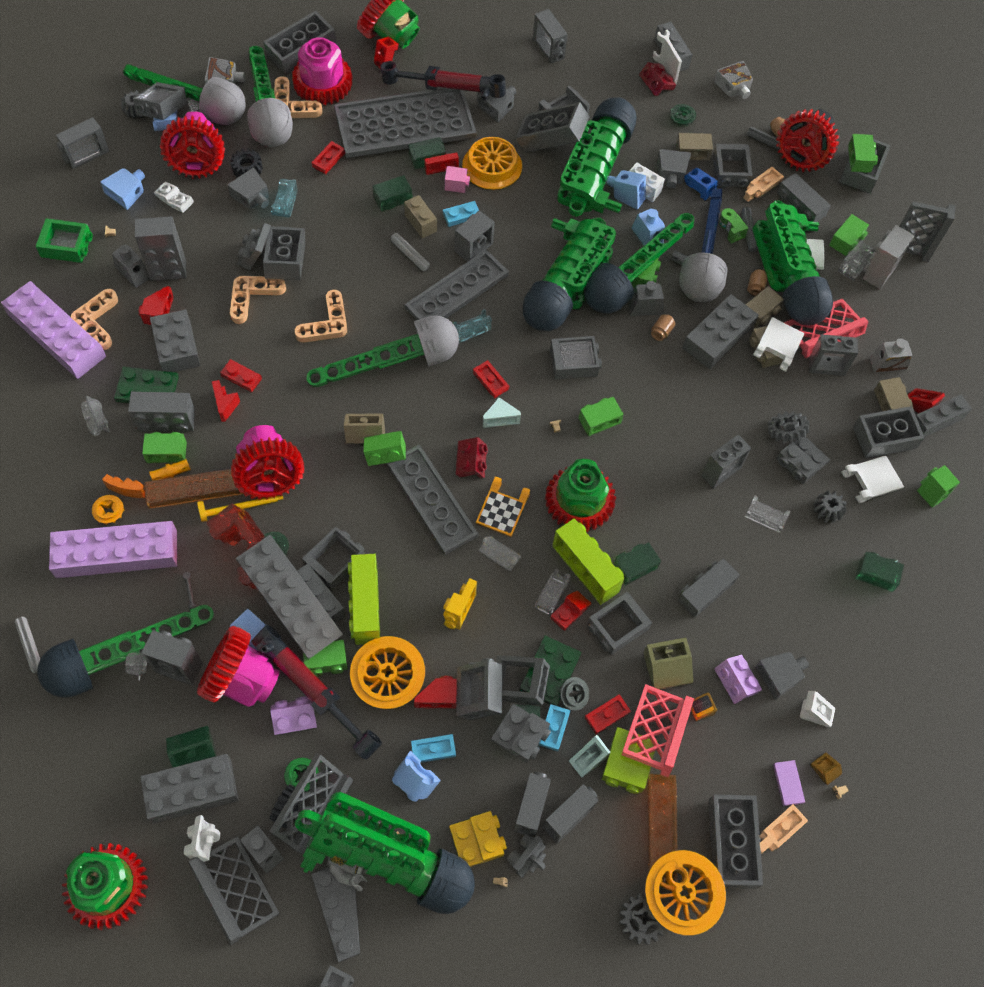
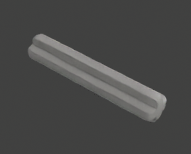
M394 233L391 236V241L422 271H426L429 268V262L398 233Z
M25 617L15 619V625L32 673H37L40 657L28 621Z

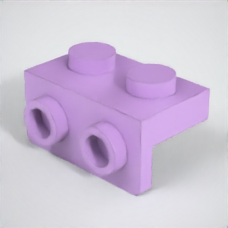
M742 655L726 659L715 667L718 677L734 704L762 691L758 680L753 675Z
M306 696L296 698V701L292 702L280 700L275 702V705H271L270 711L274 735L317 728L314 708L311 706L312 702Z

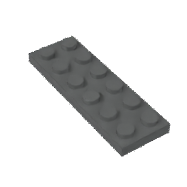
M484 250L407 302L405 309L416 320L428 316L448 318L506 278L509 271L487 250Z
M420 444L406 451L405 460L387 463L388 468L444 555L478 537L477 531Z
M271 535L236 558L308 660L343 635Z

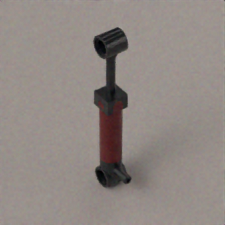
M393 61L383 62L380 66L382 81L387 85L395 84L398 81V77L424 80L427 90L437 91L439 87L482 93V100H486L489 94L494 98H501L506 94L505 77L501 74L481 76L440 71V67L429 66L425 74L398 71L396 63Z
M265 625L251 640L254 647L261 653L266 654L312 702L311 706L320 715L330 711L356 738L352 746L360 757L368 760L382 745V741L373 731L367 729L362 733L335 705L341 697L331 687L327 688L281 640V636L274 628Z

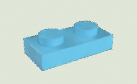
M472 201L443 209V216L448 227L464 223L470 215L475 214L479 209L476 202Z
M550 705L546 721L550 723L549 730H551V733L545 742L541 740L539 746L559 751L570 710Z
M453 734L411 741L413 754L421 762L456 757Z

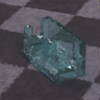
M280 179L279 183L286 184L287 186H278L271 214L290 218L298 191L296 180Z
M484 309L481 310V315L457 324V321L452 322L457 329L459 343L491 330L492 318L490 315L486 316V310Z

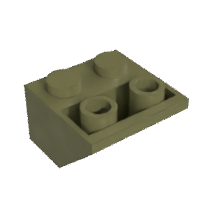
M687 638L646 646L643 654L652 687L661 690L693 683L692 656Z

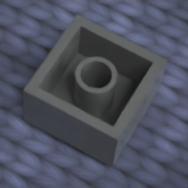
M480 210L470 215L467 221L458 225L455 229V252L468 262L493 244L495 222Z

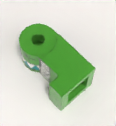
M724 209L720 216L719 225L726 229L729 234L727 239L732 244L746 237L748 227L733 209Z

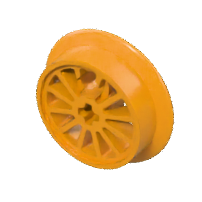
M485 137L476 141L465 154L462 168L467 169V176H470V182L481 188L495 190L512 185L520 177L522 161L514 146L507 140L499 137Z
M393 636L375 638L364 644L355 654L350 667L351 684L356 694L367 704L382 709L397 708L411 701L420 691L425 678V665L419 651L408 641ZM387 653L395 654L392 663H388ZM384 654L385 663L381 664L376 656ZM398 657H403L405 660L395 667ZM407 664H410L411 670L399 671ZM373 668H376L378 670V673L375 676H369L367 674V671ZM387 671H391L389 677H385ZM412 675L410 681L400 678V676ZM365 681H368L373 684L368 687V685L365 684ZM396 682L407 685L406 689L402 690ZM382 684L378 693L372 692L373 689ZM391 685L399 692L398 694L392 695ZM388 686L389 696H382L385 687Z
M686 850L670 852L655 862L647 876L645 892L648 906L656 920L666 929L681 935H696L709 930L721 917L726 901L724 881L717 868L704 856ZM673 871L682 875L680 883L672 879ZM693 871L700 875V878L691 884L690 879ZM664 874L666 875V881L668 884L662 882V876ZM703 880L707 889L696 890L694 886ZM659 886L670 890L672 893L660 894ZM682 890H683V891H685V890L688 891V894L686 895V897H685V896H682V897H681L680 892H681ZM708 893V902L695 897L696 894ZM672 897L673 900L664 907L661 898ZM692 901L705 906V911L701 913ZM676 902L677 905L672 916L668 913L667 909ZM681 905L683 906L685 921L678 918ZM688 905L696 914L697 919H690Z

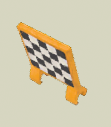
M495 477L476 524L512 537L530 496V489L523 488L518 500L498 492L502 479Z

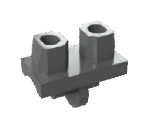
M525 834L520 842V845L526 849L523 854L520 855L514 850L507 857V860L521 878L524 877L528 870L533 873L537 867L541 870H544L546 867L542 862L546 857V854L543 853L546 846L539 836L534 838Z

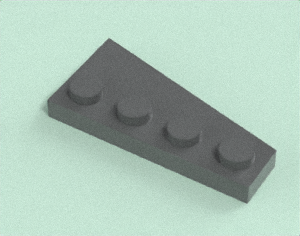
M329 867L312 873L311 876L338 962L359 955L360 941L355 887L339 883L330 872Z

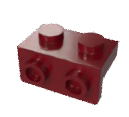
M647 62L639 74L655 96H658L663 89L674 90L677 86L673 81V77L665 71V67L661 63Z
M475 437L458 441L456 475L459 478L475 474L479 478H485L488 448L480 438Z

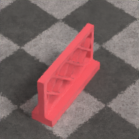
M843 299L833 302L830 318L826 317L822 321L827 322L828 327L817 324L802 325L793 319L784 323L789 326H801L799 331L804 333L803 336L811 338L806 342L801 340L799 344L802 348V355L806 359L810 356L820 337L819 334H815V330L825 331L824 335L858 337L865 334L868 320L865 317L860 318ZM841 306L845 311L834 310V308ZM832 315L842 316L843 319L842 321L832 319ZM845 317H846V318H851V319H853L854 321H853V322H846V321H844V320H845ZM830 323L840 325L841 327L837 329L830 328ZM807 327L814 330L813 333L802 331V329Z
M645 684L621 755L661 770V775L669 777L677 757L694 698L686 696L683 699ZM647 692L655 695L658 700L650 703L646 697ZM671 701L678 704L676 709L669 710L665 702ZM661 704L665 713L657 715L653 707ZM648 709L652 717L644 720L640 712ZM668 716L672 725L664 728L660 719ZM655 721L659 730L651 732L647 724ZM643 726L647 734L639 737L635 728ZM663 734L666 742L659 745L654 736ZM650 738L654 747L645 749L642 741ZM637 743L641 752L634 753L629 751V745ZM657 751L661 757L660 762L652 760L649 753Z

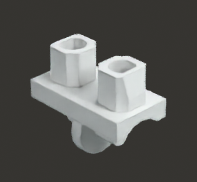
M199 815L195 818V824L188 827L187 835L192 842L184 847V855L189 859L198 857L205 862L209 860L213 842H217L220 839V832L215 829L214 824L207 823L203 816Z

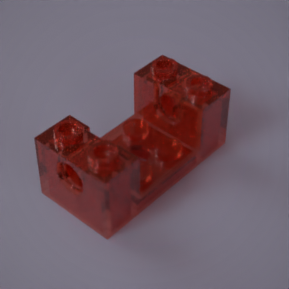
M232 503L207 522L210 528V535L215 540H221L224 544L228 542V544L235 546L243 539L248 542V549H250L265 538L249 512ZM242 567L237 568L240 574L239 579L243 585H248L254 590L257 589Z

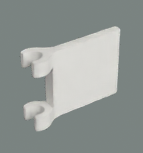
M665 30L664 35L658 32L657 40L662 43L660 55L656 51L653 52V59L665 67V71L673 77V81L677 84L682 60L669 40L670 32Z
M772 317L753 355L760 358L764 350L784 359L779 369L786 372L804 333Z
M887 456L856 465L850 464L845 466L846 470L841 471L844 478L855 474L861 484L863 491L859 492L860 495L855 497L859 504L871 498L904 488Z

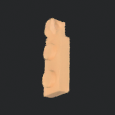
M770 167L750 182L743 198L749 202L755 196L757 198L763 196L782 182L784 176L775 168Z
M794 804L759 835L762 840L760 842L761 853L768 848L771 851L778 849L808 821Z

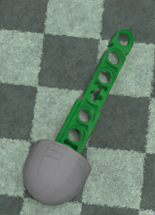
M251 46L248 57L254 82L253 90L256 102L249 108L247 113L249 130L252 137L266 147H277L287 142L291 136L293 126L291 112L283 101L275 98L264 50L259 46Z
M126 64L122 71L126 77L150 86L160 82L184 87L186 98L198 101L200 112L204 114L207 120L216 124H234L242 117L245 111V97L241 89L236 84L218 77L209 79L204 87L200 88L142 68H137L130 64Z
M428 316L416 320L414 324L417 334L374 347V350L328 364L324 368L321 366L312 369L307 373V381L312 387H320L328 384V382L339 381L376 368L382 369L425 355L428 367L445 362L454 355L458 348L459 335L457 329L451 321L442 316ZM409 343H412V347L414 349V351L412 352ZM404 345L408 348L407 353L399 354L398 348ZM388 351L390 358L382 360L380 358L382 352ZM369 357V359L372 360L370 361V365H367L366 363L360 364L362 367L360 369L356 361L359 360L360 363L365 362V358ZM352 362L355 364V369L349 372L345 367L347 363ZM331 368L338 370V374L335 377L328 376V371ZM313 374H319V382H311V376Z

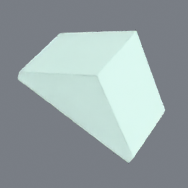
M498 398L484 414L483 428L520 424L521 413L501 398Z
M596 735L569 762L578 774L584 777L608 758L610 751Z

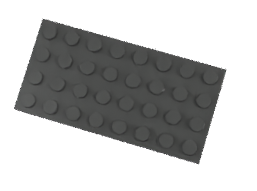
M439 88L437 91L426 90L334 104L346 158L476 138L477 135L464 90Z

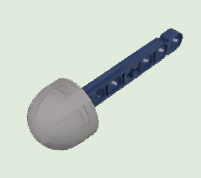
M722 189L712 190L702 252L688 256L683 261L679 278L681 290L689 299L695 302L714 300L722 292L726 283L727 266L720 257L713 254L722 202Z

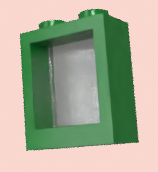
M46 218L35 247L42 258L82 263L84 256L87 255V247L89 242L92 241L93 235L88 224Z

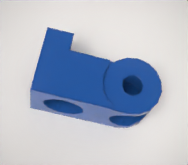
M699 168L693 169L684 177L685 183L701 193L700 197L704 200L711 197L712 190L717 187V180Z

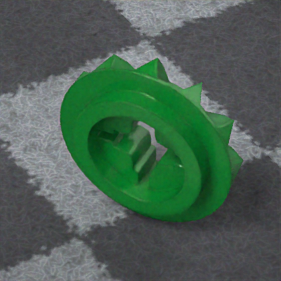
M297 758L288 764L284 773L287 786H297L299 780L297 781L298 775L296 771H306L312 760ZM310 782L306 784L304 792L310 790Z

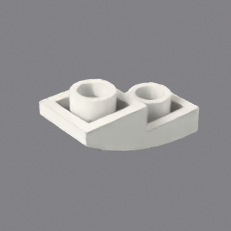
M164 182L154 192L159 199L182 213L194 203L191 196L181 193L177 186Z
M807 239V244L812 252L811 257L816 263V270H824V241Z

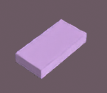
M795 760L774 763L773 768L782 805L790 806L792 804L805 803Z

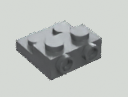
M264 223L261 229H252L249 234L244 235L241 242L244 244L243 248L240 247L237 253V257H239L237 265L251 270L262 253L271 225Z
M800 437V441L796 440L780 451L776 458L779 464L790 471L793 477L802 484L806 483L830 461L806 437Z
M513 704L491 738V741L525 763H528L530 758L534 760L539 753L540 748H538L541 740L545 742L550 735V723L534 713L529 714Z

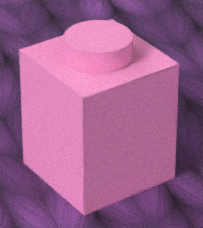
M447 166L445 191L465 193L466 186L469 187L470 176H467V169Z

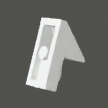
M808 691L807 698L803 700L800 718L831 727L835 708L816 691Z

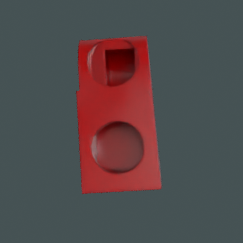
M389 36L377 40L374 64L380 68L383 62L392 61L394 51L398 50L399 44Z

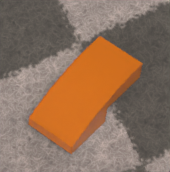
M108 474L102 479L106 488L120 495L132 498H145L147 496L143 489L144 485L137 480L132 481L126 478L123 482L117 476L113 478Z

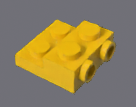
M469 578L467 584L463 583L459 594L453 593L451 598H447L443 607L445 609L443 616L446 627L461 629L475 599L477 581Z
M491 811L449 826L458 856L464 859L470 867L504 856L503 850L507 849L504 837H499L497 828H500L497 815L492 816Z

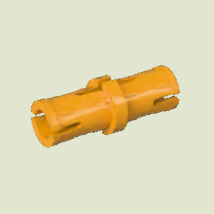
M187 459L171 465L169 463L165 464V467L150 471L149 473L153 483L169 477L172 479L175 475L190 471L191 469Z

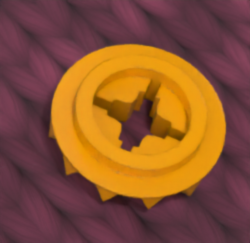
M114 495L102 496L92 506L93 517L99 523L106 525L111 522L115 523L118 518H122L124 511L123 502ZM103 507H104V508H107V509H109V508L111 507L113 513H112V512H111V513H110V512H107V513H106L105 510L103 509Z

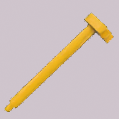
M283 495L282 497L275 496V499L273 497H268V500L261 498V500L256 499L205 510L203 501L197 502L201 522H205L208 516L278 502V500L283 499Z

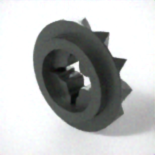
M570 677L563 681L562 687L559 688L561 690L559 698L563 702L562 705L566 706L568 710L582 709L589 699V689L585 681L578 677ZM572 691L579 692L574 697L569 696Z

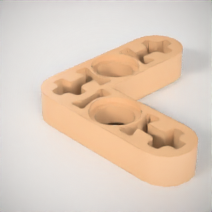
M283 76L276 78L274 87L275 98L283 101L291 109L292 118H317L322 115V105L318 101H290L289 79ZM281 95L286 96L284 99H279L278 97ZM298 107L302 108L301 111H295L294 109Z
M262 276L237 277L233 282L230 307L232 321L236 324H242L247 320L250 295H281L286 291L285 281L283 279H265ZM242 283H244L243 291L240 290V286ZM258 283L265 284L263 288L255 287ZM239 297H244L245 301L242 303L236 302V299ZM238 309H240L241 314L239 315V317H236L238 315Z
M113 289L103 290L71 314V318L86 332L90 327L96 328L93 333L88 334L101 344L103 350L111 347L112 340L109 334L95 320L118 303V296ZM93 306H99L97 311L90 310ZM79 317H80L81 319H84V321H85L84 324H83V322H82L81 320L78 319ZM99 335H100V338L105 341L104 343H103L102 341H101V342L99 341V339H98Z
M330 290L326 294L329 320L300 324L295 328V337L299 342L340 338L346 335L347 324L340 291ZM332 297H336L337 304L333 305ZM340 311L341 315L333 316L332 312ZM318 328L326 329L322 334L316 332Z

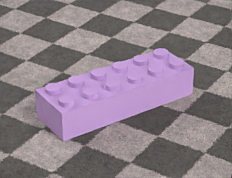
M31 281L1 302L8 316L77 379L106 357L101 344Z
M172 521L50 532L49 570L55 578L177 567V530Z

